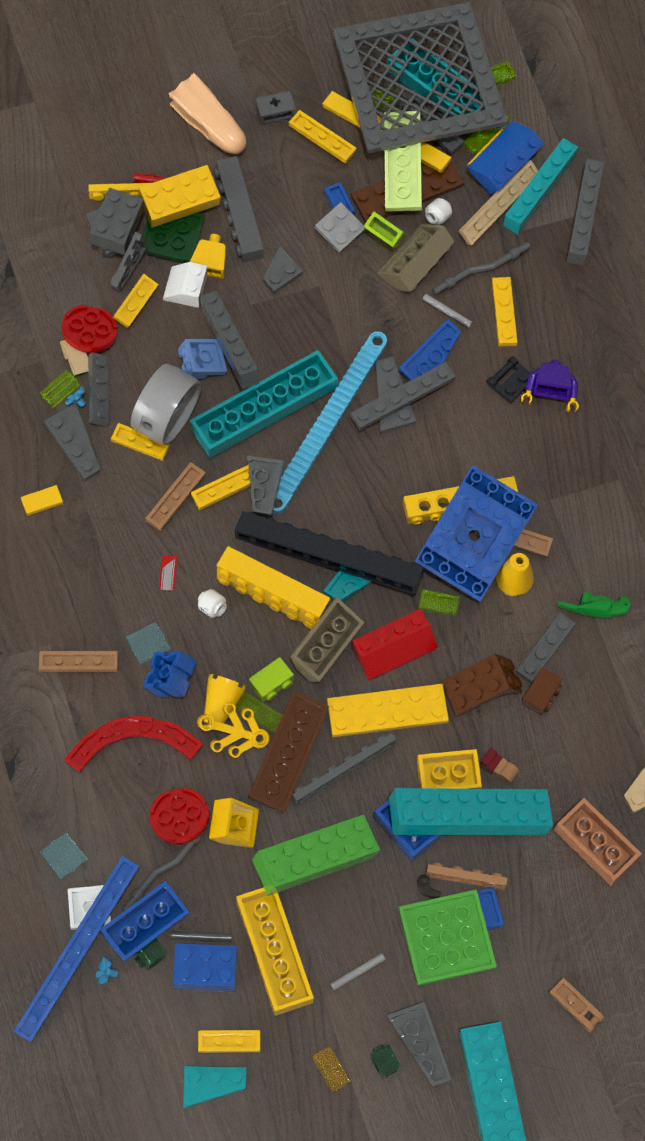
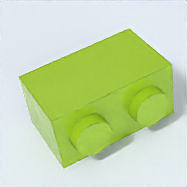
M376 212L372 213L363 226L395 249H397L406 236L405 232Z
M279 657L249 678L248 685L263 703L266 700L271 701L280 690L288 689L293 684L294 674Z

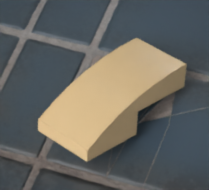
M65 340L60 341L65 360L68 359L73 376L89 372L86 352L73 348Z

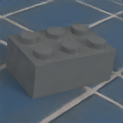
M109 188L89 233L90 244L125 255L143 214L144 199Z

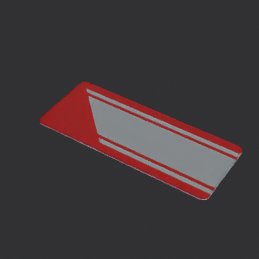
M162 556L160 590H174L177 556Z

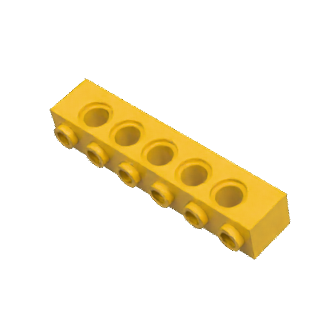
M514 476L497 479L518 492ZM458 487L404 496L402 504L407 524L419 525L428 520L439 521L446 507L442 508L438 504L444 503L448 506ZM424 506L427 507L429 510L422 511L420 507Z

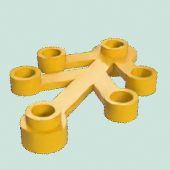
M231 702L223 705V711L228 714L233 726L214 721L208 714L201 715L197 720L199 728L204 731L216 729L230 734L221 740H213L211 742L210 748L214 752L222 751L224 747L240 738L249 739L239 746L232 745L229 747L228 753L233 758L239 757L241 753L253 746L263 748L269 742V734L264 729H259L253 717L254 712L250 708L242 709L241 717L247 720L252 732L244 730L236 713V707ZM231 705L232 710L227 712V706ZM246 711H250L249 717L244 716ZM205 718L208 719V723L206 725H202V720ZM258 735L262 736L260 741H256ZM215 743L220 744L218 749H214ZM237 748L238 752L233 755L232 750Z

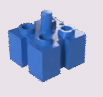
M165 651L154 652L150 664L152 670L151 673H147L143 688L157 697H169V695L185 697L190 687V682L187 679L193 674L197 661L182 651H170V654Z

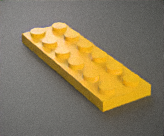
M443 684L327 698L332 738L449 722Z

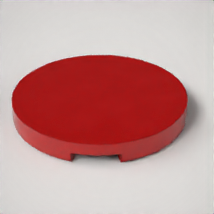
M80 305L70 309L65 314L61 331L65 341L73 348L82 352L96 353L108 349L114 343L117 335V324L113 316L103 308L98 309L88 307V305Z
M183 787V789L167 790L153 802L150 809V824L154 833L164 842L170 844L189 843L197 839L205 831L209 822V808L203 796L193 789Z

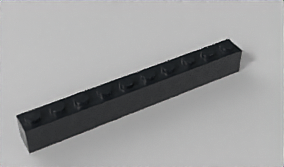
M242 511L235 528V538L414 595H416L423 577V567L416 562L409 563L396 556L390 557L380 551L367 550L361 545H351L341 539L335 540L325 534L319 535L306 528L294 527L290 523H280L270 517L258 516L254 512Z

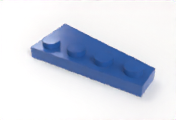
M447 319L399 367L398 371L411 381L443 364L461 331Z

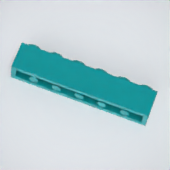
M565 138L561 140L506 213L503 223L504 227L519 235L575 160L578 146Z

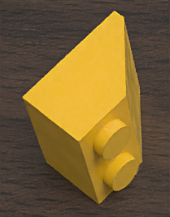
M233 798L214 800L209 839L226 845L253 848L259 809Z

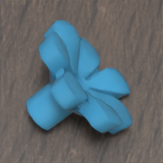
M81 386L74 392V395L70 394L65 403L67 405L77 403L80 408L86 404L82 399L85 392L84 387Z
M105 957L102 958V962L99 964L98 968L100 971H97L95 975L96 978H99V984L107 983L109 977L116 978L118 975V970L111 968L112 961Z

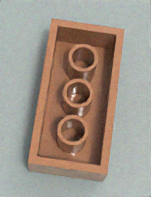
M585 798L563 817L554 829L610 886L624 875L639 860L642 854Z

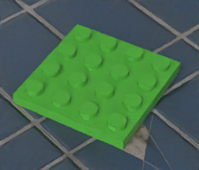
M477 889L399 906L398 910L417 986L497 968Z

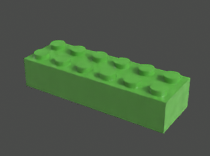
M361 815L259 850L252 861L269 896L371 860L378 854L380 848L365 816Z

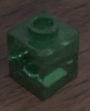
M155 939L137 952L134 960L141 969L145 967L149 971L167 957V952L158 940Z
M380 1045L372 1050L373 1054H371L370 1059L382 1080L400 1071L401 1065L390 1045L386 1047Z

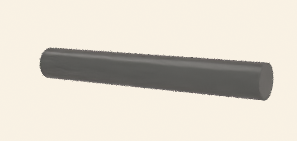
M171 931V939L231 942L232 934Z

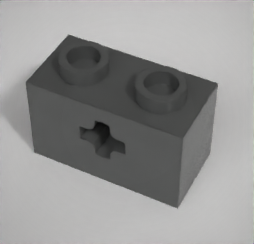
M281 91L269 96L263 95L255 99V108L261 126L290 120L295 115L296 108L290 91Z

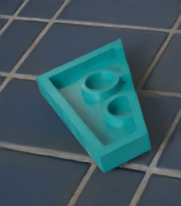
M338 571L323 591V594L332 600L338 597L343 602L372 581Z
M184 1066L183 1109L246 1090V1067Z

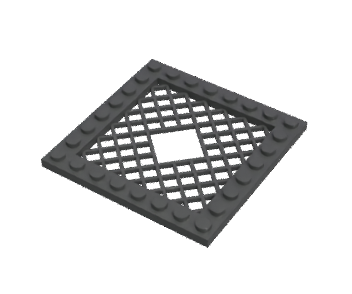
M470 2L333 29L334 39L368 153L507 125V117ZM444 26H445V28L443 29V31L437 29V28H439V27H444ZM449 27L457 31L453 37L445 33ZM428 30V31L426 32V34H423V33L419 32V31ZM431 31L440 34L436 40L428 36ZM411 33L408 38L403 36V34ZM459 33L461 35L462 41L456 39ZM414 34L422 37L419 44L411 40ZM442 36L450 40L447 46L439 42ZM393 37V39H392L391 41H389V40H387V39H385V38ZM397 37L405 41L402 47L394 43ZM376 40V42L374 43V45L368 42V41ZM425 40L433 43L430 49L422 46ZM380 41L388 44L385 50L377 47ZM453 42L461 45L458 52L450 48ZM408 43L416 47L413 53L405 49ZM363 44L371 48L367 54L359 50ZM436 45L444 49L441 55L433 52ZM391 46L399 50L396 56L388 53ZM464 48H465V51H466L467 56L461 54V52H462V50H463ZM419 49L427 52L424 58L415 55ZM374 50L382 54L378 60L370 56ZM447 51L455 55L452 61L444 57ZM402 52L410 56L406 62L398 58ZM359 55L365 57V58L362 60V62H361V60H360ZM429 55L438 58L435 64L427 61ZM384 56L393 59L389 65L381 62ZM458 57L466 61L463 66L454 63ZM413 58L443 73L426 98L397 83V80ZM367 59L375 62L372 69L364 65ZM441 60L449 64L445 70L437 66ZM395 62L404 65L400 71L392 67ZM468 63L470 64L472 72L466 69ZM378 65L386 68L383 74L375 71ZM451 66L460 70L456 76L448 72ZM364 70L369 72L366 77L364 74ZM389 70L397 74L394 80L386 77ZM462 72L470 75L467 82L459 78ZM372 74L380 78L376 84L368 80ZM445 75L453 79L450 85L442 81ZM473 78L475 80L476 86L470 84ZM382 80L390 83L387 90L379 86ZM456 81L464 85L461 91L453 87ZM439 84L447 88L444 94L436 91ZM368 85L373 87L371 92L369 91ZM393 86L402 89L398 95L390 92ZM467 87L475 90L472 97L464 93ZM376 89L384 93L381 99L373 95ZM450 90L458 94L455 100L447 97ZM404 92L413 95L409 101L401 98ZM478 93H479L481 102H480L479 100L475 99V97H476V95H477ZM432 94L441 98L438 103L429 100ZM387 95L395 98L392 105L384 101ZM461 96L469 100L466 106L457 102ZM415 97L424 101L420 107L412 103ZM372 99L378 102L375 108ZM443 100L452 103L449 109L440 106ZM398 101L406 104L403 110L394 107ZM472 102L480 106L477 112L468 108ZM426 103L434 106L431 113L423 109ZM381 104L389 108L385 114L377 110ZM409 106L417 110L414 116L406 113ZM454 106L463 109L460 115L451 111ZM437 109L445 112L442 119L434 115ZM392 110L400 114L396 120L388 116ZM420 112L428 116L425 122L417 119ZM377 115L382 117L380 122L378 121ZM402 116L411 120L407 126L399 122ZM385 119L394 123L390 129L382 126Z

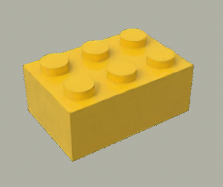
M477 749L417 756L416 764L420 788L482 789Z

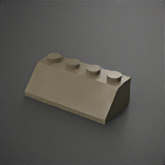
M421 224L377 274L397 290L411 292L417 287L420 280L427 276L428 271L439 262L443 254L450 250L451 245L455 241L443 225Z
M335 597L290 656L296 670L309 682H320L364 624V621L338 597Z

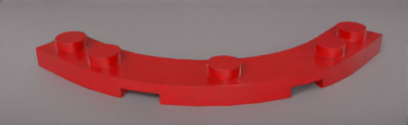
M130 716L109 721L108 724L92 730L72 749L64 759V762L78 773H81L93 757L103 748L116 741L132 737H146L162 741L175 748L189 760H192L201 750L203 743L180 726L169 721L165 722L148 716Z

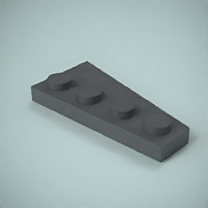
M394 357L375 362L378 398L403 385ZM409 404L381 419L380 434L415 425L416 419L411 405Z
M76 403L44 421V425L84 482L100 473L97 459Z
M422 1002L386 1015L432 1087L452 1081L426 1003Z

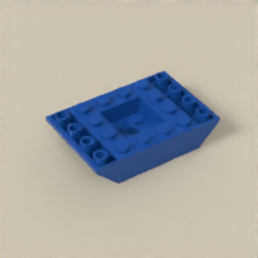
M472 465L414 562L481 602L538 504ZM471 531H476L479 534L477 541H472L469 538Z

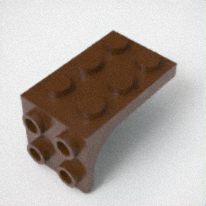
M494 653L442 680L456 716L459 717L496 697L509 693H522V682L514 673L515 666L511 659Z

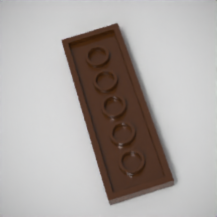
M450 161L442 173L425 164L421 165L422 203L461 188L464 185L452 161ZM385 180L351 193V198L365 223L373 212L378 213L383 218L401 212L385 211Z
M296 691L292 692L250 790L249 799L285 813L329 708L328 705Z

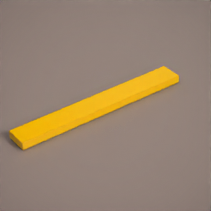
M332 91L322 103V107L360 128L353 102ZM422 142L421 162L442 173L450 163L451 157Z

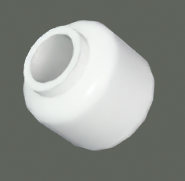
M442 198L435 199L425 209L426 219L434 225L443 224L452 215L450 203Z
M209 589L199 595L198 608L210 618L219 617L227 608L226 599L217 591Z

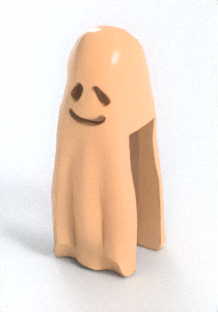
M195 73L187 80L182 81L174 91L169 92V97L173 99L170 106L210 142L233 155H238L245 149L246 136L231 114L222 107L212 91Z

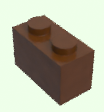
M542 667L524 696L521 705L541 716L544 711L549 712L554 703L551 699L554 695L558 696L563 688L560 685L563 678Z

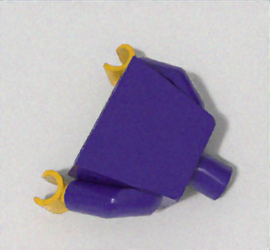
M552 360L550 363H543L541 368H537L529 375L525 387L527 391L521 396L522 404L525 398H529L530 406L532 404L531 393L534 392L533 395L562 400L570 398L566 411H570V405L575 407V412L579 408V404L576 402V398H578V382L573 374L570 373L568 366L561 365L559 360Z

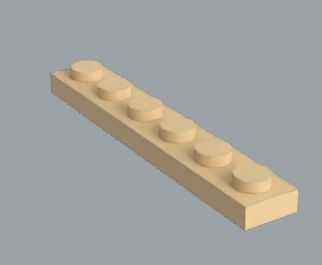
M528 160L459 230L467 245H473L521 195L538 172L531 160Z

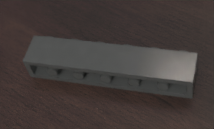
M234 156L216 160V168H213L214 175L220 181L218 189L219 193L224 196V199H222L224 210L227 209L229 213L227 214L228 224L233 227V230H231L232 239L237 241L235 246L237 256H241L242 262L264 258L263 244L238 157Z
M586 159L567 263L585 265L604 167L603 161Z
M213 291L199 296L201 311L241 388L245 389L259 384L258 368L218 292Z

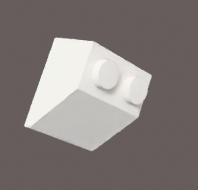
M187 262L172 266L163 300L199 308V296L203 294L207 279V265Z

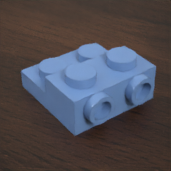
M185 339L178 349L179 357H183L184 361L182 370L196 379H205L207 375H225L227 372L222 349L216 339Z

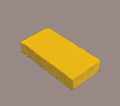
M57 485L21 497L27 516L63 504Z

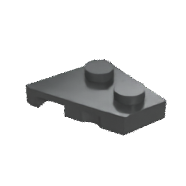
M279 247L263 277V282L275 294L303 275V271L282 247Z

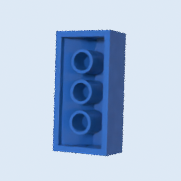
M512 121L478 155L467 169L491 195L499 191L539 150L544 142L532 129Z
M164 881L100 929V933L111 949L125 962L190 914V912L169 884Z

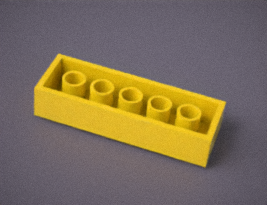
M227 546L217 563V579L221 584L225 586L230 585L238 593L247 594L256 602L265 603L272 610L285 613L291 620L303 622L304 626L312 629L330 605V597Z
M261 888L236 896V903L274 1016L313 1004L314 997L278 893L268 896L265 888Z

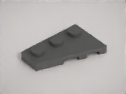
M135 232L117 272L111 279L112 287L120 293L148 248L143 236Z
M247 455L253 512L259 515L273 516L284 461Z

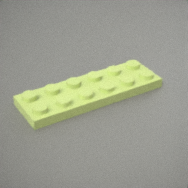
M408 111L406 113L414 116L417 111ZM390 112L388 116L396 120L400 114ZM420 113L417 116V119L421 120ZM402 116L399 122L407 126L411 120ZM386 119L384 121V127L388 129L394 124ZM421 143L385 150V211L422 210Z

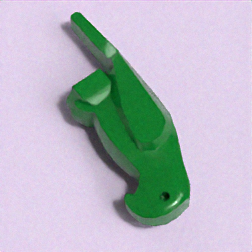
M584 592L581 605L559 601L557 607L574 613L605 619L627 615L631 602L624 596H620L619 601L615 602L604 596H593L590 592Z

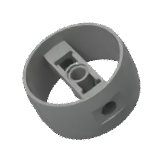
M168 363L163 364L152 375L141 392L132 412L131 426L154 442L162 445L170 444L191 416L201 392V382L176 366Z

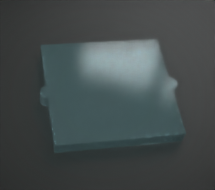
M156 622L126 637L132 648L131 652L135 654L140 665L152 660L154 652H168L171 650L165 639V634H162Z
M67 832L56 841L52 840L51 844L40 852L60 880L72 871L76 872V869L87 861V858Z

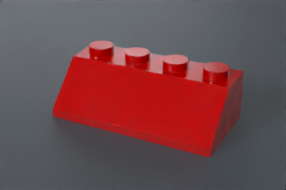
M419 609L353 640L351 649L368 681H371L438 649L431 626L422 609Z

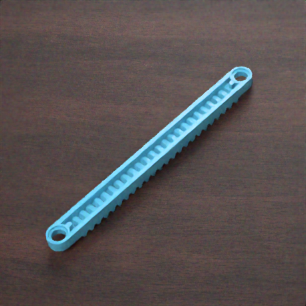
M374 332L368 337L364 346L358 352L357 357L350 365L349 370H347L342 381H340L339 386L332 394L331 399H329L324 410H322L317 421L310 429L306 439L299 447L298 452L295 453L291 463L284 471L276 499L282 502V506L274 508L273 514H281L286 510L375 366V362L378 361L386 348L387 337L382 332ZM375 338H379L383 343L377 346L372 341Z

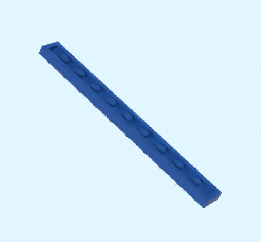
M124 856L120 858L13 1031L14 1033L32 1043L98 936L100 929L106 923L140 867L139 865Z

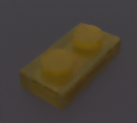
M330 1046L312 1056L314 1063L332 1093L350 1083Z

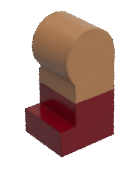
M492 748L489 749L479 766L506 784H511L519 773V769L514 764L507 762L506 759L498 755L497 751Z

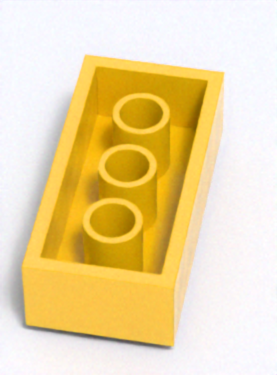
M208 165L139 187L138 194L140 198L144 199V211L151 228L218 206L221 198Z

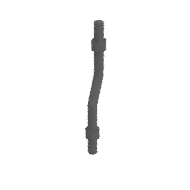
M526 242L517 248L514 247L508 250L507 254L491 263L468 267L453 277H447L443 280V283L432 288L434 294H438L445 289L454 287L455 283L470 274L496 269L509 260L520 257L521 253L530 249V244Z
M205 831L197 839L186 843L175 858L152 870L138 889L135 888L130 894L131 898L123 906L122 910L125 911L143 898L146 890L159 875L180 864L194 845L197 846L202 840L201 837Z

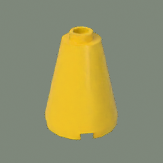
M516 553L501 566L496 575V581L502 592L510 596H517L527 593L532 588L534 574L526 555Z
M209 674L204 714L210 715L214 721L225 724L229 716L223 711V705L231 702L236 706L246 686L243 685L240 688L238 687L239 683L221 676L214 679L212 678L213 674ZM231 705L227 706V712L232 710ZM205 718L203 722L208 723V719Z

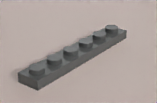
M444 362L351 412L350 417L361 431L455 380L456 376L447 363Z
M392 733L388 736L386 734L380 736L372 746L370 744L364 746L359 754L348 756L344 759L343 764L332 766L327 770L328 773L322 777L320 775L314 777L306 787L304 785L298 787L294 791L292 798L295 805H300L395 746V736Z

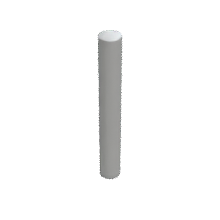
M425 294L423 297L425 302L464 326L470 328L472 325V321L430 295Z
M380 953L330 983V987L333 991L385 961V957Z

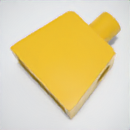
M211 234L209 241L203 239L199 241L190 262L207 265V276L224 279L226 245L220 243L221 237L219 235Z

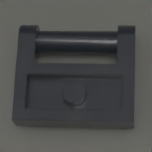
M511 356L507 363L493 377H489L486 380V383L511 404L525 390L531 372L523 367L515 357ZM512 368L516 370L502 385L498 384V381Z

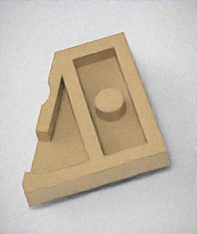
M645 767L623 796L632 814L645 809Z

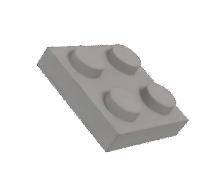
M341 202L314 227L338 253L342 252L366 229Z

